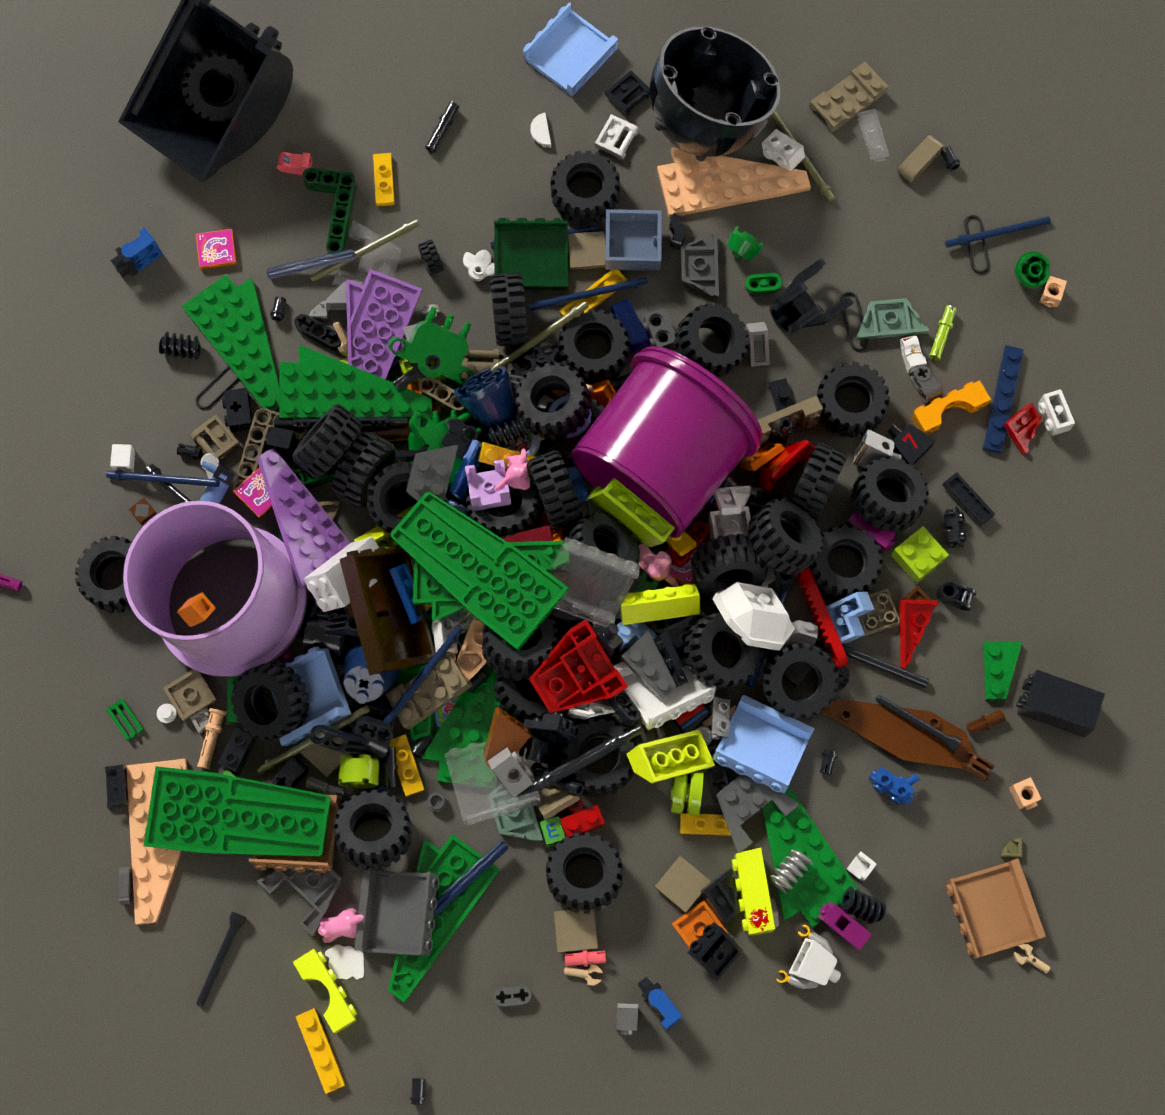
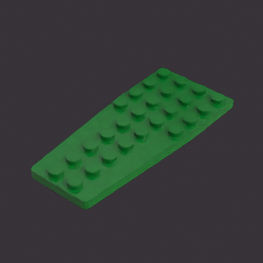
M426 492L391 532L392 539L458 602L517 651L520 650L569 591L566 585L522 551L431 492Z
M155 766L143 846L212 854L320 857L324 854L331 797L213 772Z

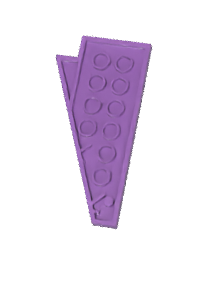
M372 269L369 270L364 285L346 280L348 365L385 380L387 379L396 357L388 349V341L394 336L404 337L403 328L409 325L422 293V288ZM400 341L394 342L393 350H399Z
M272 448L261 454L257 461L298 587L302 589L306 586L304 581L306 576L348 546L350 542L282 457Z

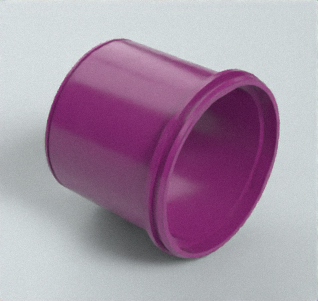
M651 346L641 350L632 358L630 363L632 373L571 452V460L579 473L592 487L599 486L604 489L613 478L617 479L675 527L668 537L679 538L742 457L755 455L759 449L763 434L757 418L749 407L720 379L679 353L666 348Z

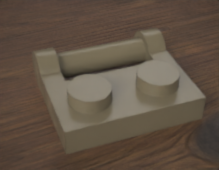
M494 349V351L468 350L462 365L470 368L475 374L489 369L500 361V349ZM468 357L494 358V362H468ZM463 372L461 379L467 380L470 375L469 372Z
M214 415L190 434L192 440L197 441L206 454L212 453L216 455L218 461L240 445L217 415ZM206 432L219 448L217 452L213 451L202 437V434Z

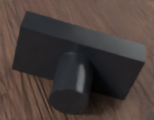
M786 378L768 382V388L776 412L795 405Z

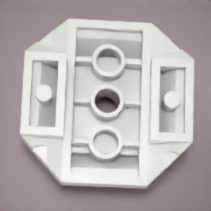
M736 582L726 590H720L713 597V601L727 625L735 633L742 636V640L748 646L780 651L795 630L787 611L772 588Z

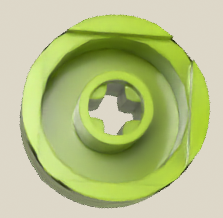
M366 754L359 755V758H353L350 755L341 756L339 786L348 788L350 784L355 786L354 788L356 789L378 787L379 759L371 758V755Z

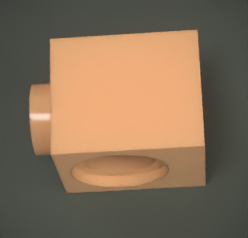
M1050 276L1044 284L1039 303H1043L1047 307L1057 308L1061 302L1067 281ZM1049 291L1054 292L1056 295H1051Z
M1031 777L1009 788L1019 810L1022 808L1030 810L1038 806L1036 802L1041 800ZM1022 791H1027L1030 794V800L1023 798Z

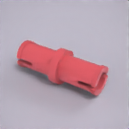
M583 950V952L565 953L566 966L584 965L586 967L588 964H606L605 950L593 952Z

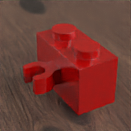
M580 799L578 800L579 806L577 808L569 806L568 809L574 814L560 819L565 836H568L570 839L573 838V833L579 832V836H582L585 832H592L604 827L605 823L598 805L582 810L583 802Z

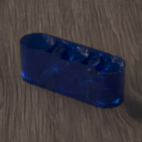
M625 299L610 306L612 314L615 315V320L620 319L623 322V327H626L628 331L631 351L634 353L649 346L650 340L630 301Z

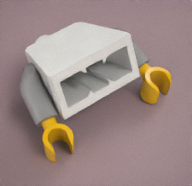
M802 925V928L807 930V934H801L798 931V936L805 940L789 971L791 976H788L785 971H779V973H784L786 977L783 981L776 980L779 983L789 982V985L801 989L817 988L819 984L825 986L828 980L836 983L841 973L834 969L837 959L833 956V950L828 940L815 932L811 933L807 925Z

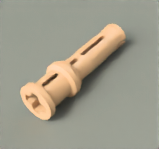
M209 709L210 717L208 724L205 725V730L207 731L197 767L210 769L218 734L223 730L221 726L223 718L227 714L225 711Z

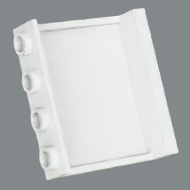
M624 662L614 665V668L619 671L628 688L624 689L641 712L640 720L648 730L654 727L658 728L664 722L670 719L674 720L682 713L690 712L703 703H709L714 698L716 686L708 687L705 685V682L701 683L698 681V675H692L690 672V665L682 668L688 682L677 688L675 687L663 700H660Z

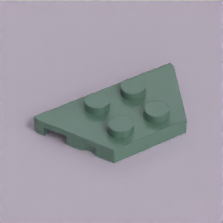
M907 298L870 301L859 329L857 340L928 334L929 329L921 322L920 316L912 309V305Z
M503 783L488 795L500 835L543 841L529 795L519 800L517 796L513 797Z

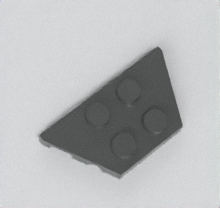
M712 231L710 235L704 238L700 237L692 243L681 246V283L715 299H719L717 231Z
M453 445L416 453L406 492L417 501L426 492H431L444 501L458 446Z

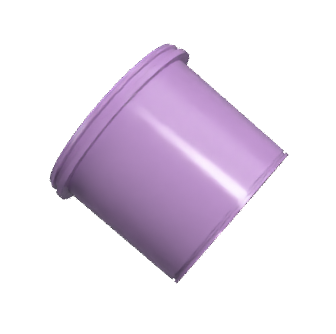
M190 501L163 510L149 520L138 532L125 559L124 589L131 609L144 625L163 638L169 650L181 662L198 672L219 677H234L242 675L243 672L263 663L273 662L290 646L303 623L307 605L306 586L302 589L298 587L285 544L267 531L253 527L241 515L224 505L209 501ZM245 539L254 541L258 554V574L251 596L240 612L226 624L213 631L192 636L177 635L171 623L169 603L174 581L185 563L201 549L223 540Z

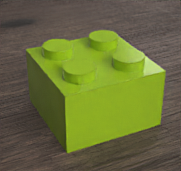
M924 526L895 548L891 554L892 558L916 584L941 565L949 555Z

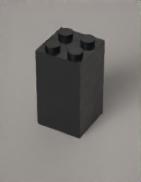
M1036 670L1033 674H1029L1028 678L1024 679L1022 684L1024 693L1022 696H1019L1016 707L1019 708L1017 714L1084 738L1095 730L1105 693L1040 670Z

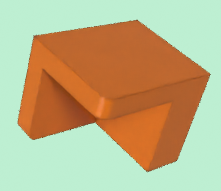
M608 379L589 384L593 387V391L590 393V400L595 399L598 401V406H607L616 394Z
M202 592L188 599L177 613L192 627L205 621L215 610V606Z

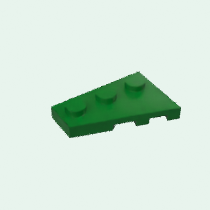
M1022 642L982 643L985 700H1005L1007 698Z

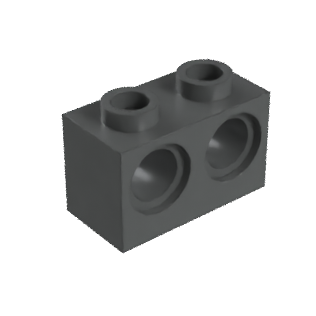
M665 308L644 315L642 328L644 333H648L650 337V347L657 346L669 350L677 348L674 346L675 331ZM658 322L660 325L653 326L651 323ZM665 338L667 341L662 343L658 339Z

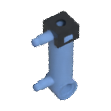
M203 461L201 466L213 473L211 479H219L220 485L219 487L207 486L199 501L220 504L237 472L221 463L216 467L211 463Z

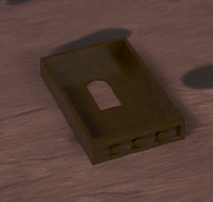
M399 546L390 547L387 550L385 547L375 549L373 552L372 549L360 551V553H358V550L347 552V556L339 560L369 675L427 665L435 655L423 606L422 604L416 605L418 615L422 616V620L411 624L389 572V569L406 563L414 585V571L409 554L404 549H399ZM372 579L378 580L382 586L389 616L377 617L369 587Z

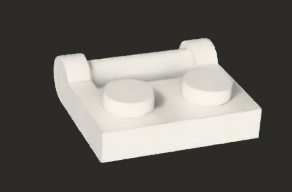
M611 114L595 142V147L614 155L619 160H623L626 156V150L640 129ZM625 129L628 131V134L618 149L615 145Z

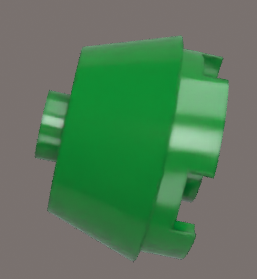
M736 226L734 231L730 232L727 247L733 251L732 255L739 260L744 258L750 261L761 252L760 250L764 244L762 242L757 244L755 237L746 231L740 233V228Z
M1029 251L1024 253L1016 262L1014 274L1023 286L1037 288L1049 279L1051 264L1049 259L1040 252Z

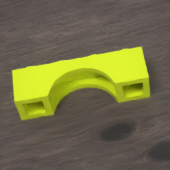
M313 949L293 961L303 980H318L327 987L330 994V1003L327 1011L324 1013V1017L333 1033L336 1034L357 1021L355 1017L357 1012L352 1004H347L345 1000L347 994L342 986L338 987L334 980L337 977L333 970H328L324 963L327 960L323 953Z

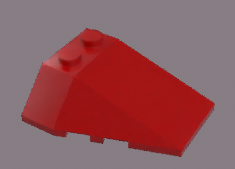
M808 440L787 445L784 447V451L759 467L758 487L770 490V495L775 490L777 480L794 464L798 463L802 467L810 459L815 449V446Z
M587 619L568 630L550 652L549 658L545 659L529 678L550 713L609 699L628 688L621 674L614 668L596 639L597 635Z

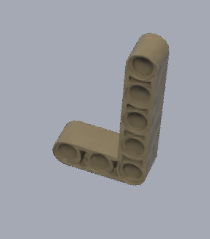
M259 409L254 414L234 481L233 491L249 477L242 474L244 469L249 468L253 471L252 473L258 469L257 458L263 454L266 444V433L270 431L271 427H274V420H280L278 412ZM261 415H265L268 417V420L261 423L258 421V418ZM281 428L293 431L296 439H303L308 433V429H305L302 433H297L293 428ZM255 433L263 435L261 440H254L252 437ZM252 450L258 453L255 458H249L247 454Z

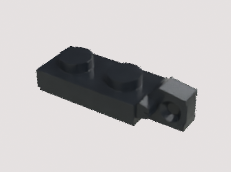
M662 633L655 637L653 640L676 684V688L687 683L688 680L682 670L683 665L667 633Z

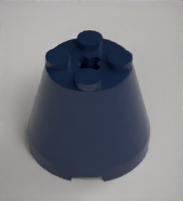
M500 366L499 370L491 371L489 368L465 380L466 384L461 389L460 387L456 388L454 392L458 402L488 432L489 427L496 431V425L501 427L504 425V422L510 425L511 420L516 421L517 409L511 381L506 368Z
M360 639L349 646L342 662L345 689L353 699L361 704L374 701L391 689L398 681L401 670L369 675Z

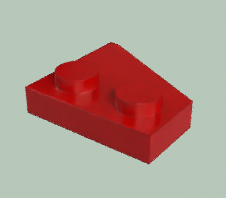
M1033 403L1025 405L1003 424L1021 454H1026L1029 451V448H1027L1031 439H1034L1036 428L1042 419Z

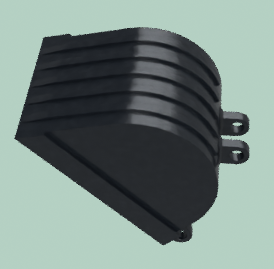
M181 0L118 122L202 183L215 175L219 168L248 151L269 130L280 114L289 95L293 80V66L290 59L280 52L282 43L277 40L279 31L274 27H267L261 37H258L260 28L252 22L244 27L211 4V0ZM219 49L227 51L241 60L250 72V78L253 82L232 120L212 122L208 119H203L194 113L182 95V86L180 85V80L183 77L182 71L187 67L186 63L194 58V55L197 53L201 54L204 50ZM214 68L208 70L202 76L200 91L206 100L220 103L232 94L234 83L227 71Z

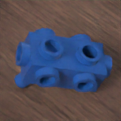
M880 767L878 771L874 769L868 778L876 791L880 793L885 792L890 796L889 799L898 805L901 803L908 806L915 797L912 794L915 789L911 786L920 780L916 774L908 779L902 776L896 777L883 767Z

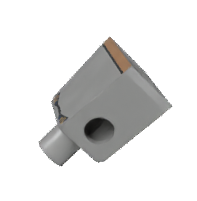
M867 430L855 449L853 464L865 467L872 460L882 457L886 459L894 457L895 460H899L901 455L893 452L894 442Z

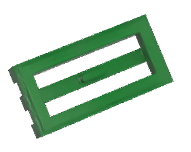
M120 698L117 703H113L111 707L106 708V711L127 741L144 731V728L123 698ZM122 705L138 728L136 731L119 706ZM114 710L118 712V714L130 730V735H128V733L126 732L118 718L113 713Z

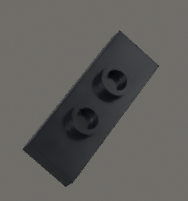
M958 472L942 484L946 491L979 527L995 515L992 509Z

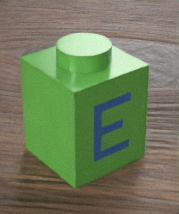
M552 816L546 820L542 818L543 821L540 822L546 846L556 845L557 842L562 843L565 834L559 816Z

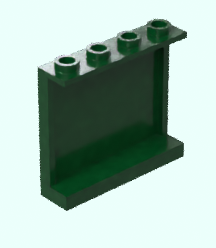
M499 218L498 221H494V275L519 273L522 275L524 290H568V221H564L563 218H554L553 221H546L545 218H535V221H527V218H517L516 221H509L508 218Z

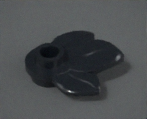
M448 420L445 424L449 432L443 437L441 444L444 447L457 445V456L462 457L467 453L472 441L478 439V431L472 425H465L462 420ZM466 432H469L471 434L470 438H467L465 436Z

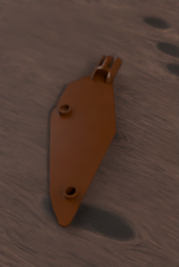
M853 700L831 701L829 703L830 707L821 711L823 714L902 761L962 769L984 782L987 781V776L991 774V770L995 767L994 764L973 752L965 731L931 711L903 708L949 737L952 735L962 739L955 753L947 749L946 743L881 704ZM847 713L849 717L844 718L842 714Z

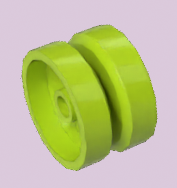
M692 772L690 783H687V774L674 777L670 800H672L671 813L681 814L684 809V803L687 802L688 815L699 816L704 772Z

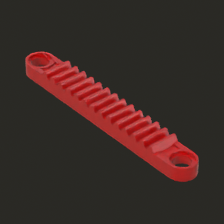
M808 566V569L796 574L795 579L799 580L798 586L802 587L801 593H804V600H808L807 607H810L809 612L813 614L812 620L816 621L815 625L819 628L818 634L822 635L821 641L825 642L824 648L830 650L837 668L848 665V659Z

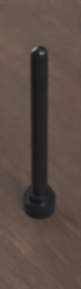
M154 464L147 466L144 470L145 474L162 475L161 470ZM158 482L182 503L191 501L171 483Z
M878 695L876 697V702L946 743L945 746L951 752L955 753L962 742V739L959 737H953L952 735L949 737L883 696Z
M233 911L231 912L229 917V924L231 925L198 997V1006L201 1007L205 1004L235 933L241 925H244L247 917Z

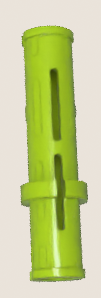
M945 306L942 320L938 323L939 329L929 354L931 359L933 356H935L934 360L941 359L949 331L953 328L952 322L957 311L955 307L951 310L952 306Z

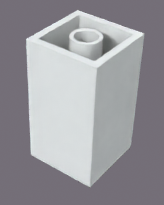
M373 537L350 543L304 578L308 590L313 594L317 605L323 612L342 608L350 603L339 559L346 557V553L358 550V553H360V551L372 549V552L379 547ZM372 579L370 581L369 587L375 584L378 580Z

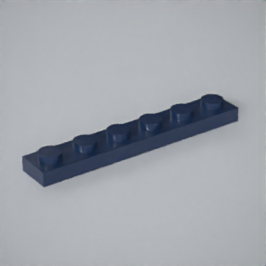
M1008 345L1004 347L982 450L998 454L1002 453L1007 431L1003 424L1010 417L1024 349Z

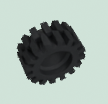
M433 240L418 244L421 258L429 276L444 271Z

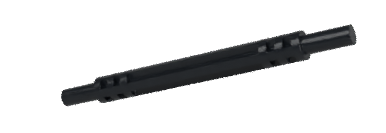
M389 416L356 417L361 421L362 428H388L393 425H408V418H389ZM320 418L274 420V427L293 428L294 430L311 429Z
M640 726L622 735L621 733L532 781L533 784L518 794L517 797L520 800L535 791L539 792L626 744V741L643 733Z

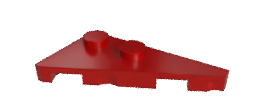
M899 600L900 668H906L910 662L912 653L916 645L919 644L938 601Z

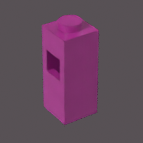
M855 511L846 523L847 528L855 525L858 526L857 530H867V535L869 537L874 536L876 539L875 544L880 545L881 553L885 549L890 550L896 542L894 540L896 533L890 532V530L882 531L879 527L874 528L870 526L871 523L865 522L862 519L863 516L861 514L858 515L857 511Z
M829 902L821 907L818 918L856 949L860 950L872 935L836 904Z

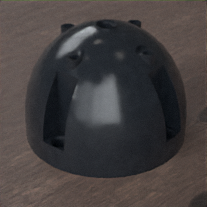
M707 26L685 28L669 37L656 60L649 90L650 103L654 110L656 122L654 127L661 131L674 146L684 152L695 155L696 159L701 162L705 161L706 157H718L735 152L755 139L772 117L779 104L781 94L777 73L770 61L758 48L734 33Z

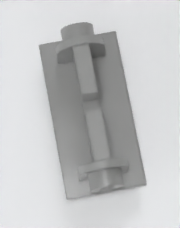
M714 696L713 703L711 704L712 723L710 735L714 740L720 739V736L730 738V701Z

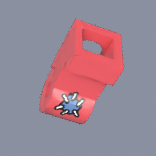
M280 152L277 169L285 173L302 175L305 169L312 168L311 154L303 152V155Z

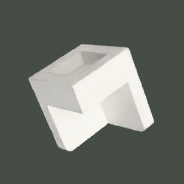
M113 444L111 468L114 471L134 472L135 450L132 445Z
M859 852L846 871L860 882H863L877 864L864 853Z

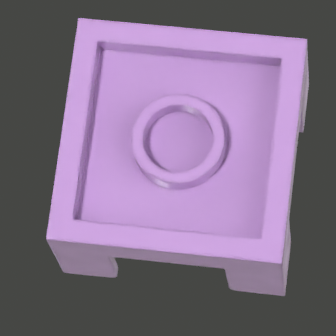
M504 460L494 461L495 470L476 473L474 465L465 466L473 511L511 505L508 484L502 490L494 491V488L506 475Z

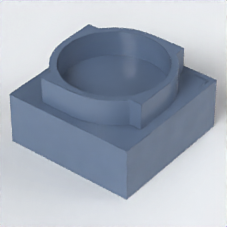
M606 209L605 270L660 271L662 210Z

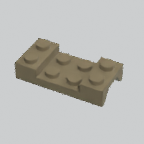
M864 61L853 69L847 78L826 93L823 91L812 99L809 109L817 111L826 120L830 132L833 133L885 95L888 85Z
M817 395L758 419L763 434L759 449L767 445L770 435L777 434V426H780L781 419L785 417L790 418L789 422L792 420V427L796 426L797 422H799L801 428L806 426L811 428L817 425L823 410Z
M449 651L445 653L397 716L404 728H413L473 686L460 670L454 653ZM417 676L405 685L400 684L386 694L392 707L396 705Z

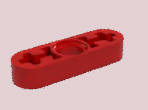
M696 522L687 534L696 542L697 547L684 554L683 558L680 559L676 558L680 555L673 550L671 563L674 566L683 567L688 563L694 552L707 539L710 531L708 524ZM701 529L704 530V532H701L697 538V531H700Z

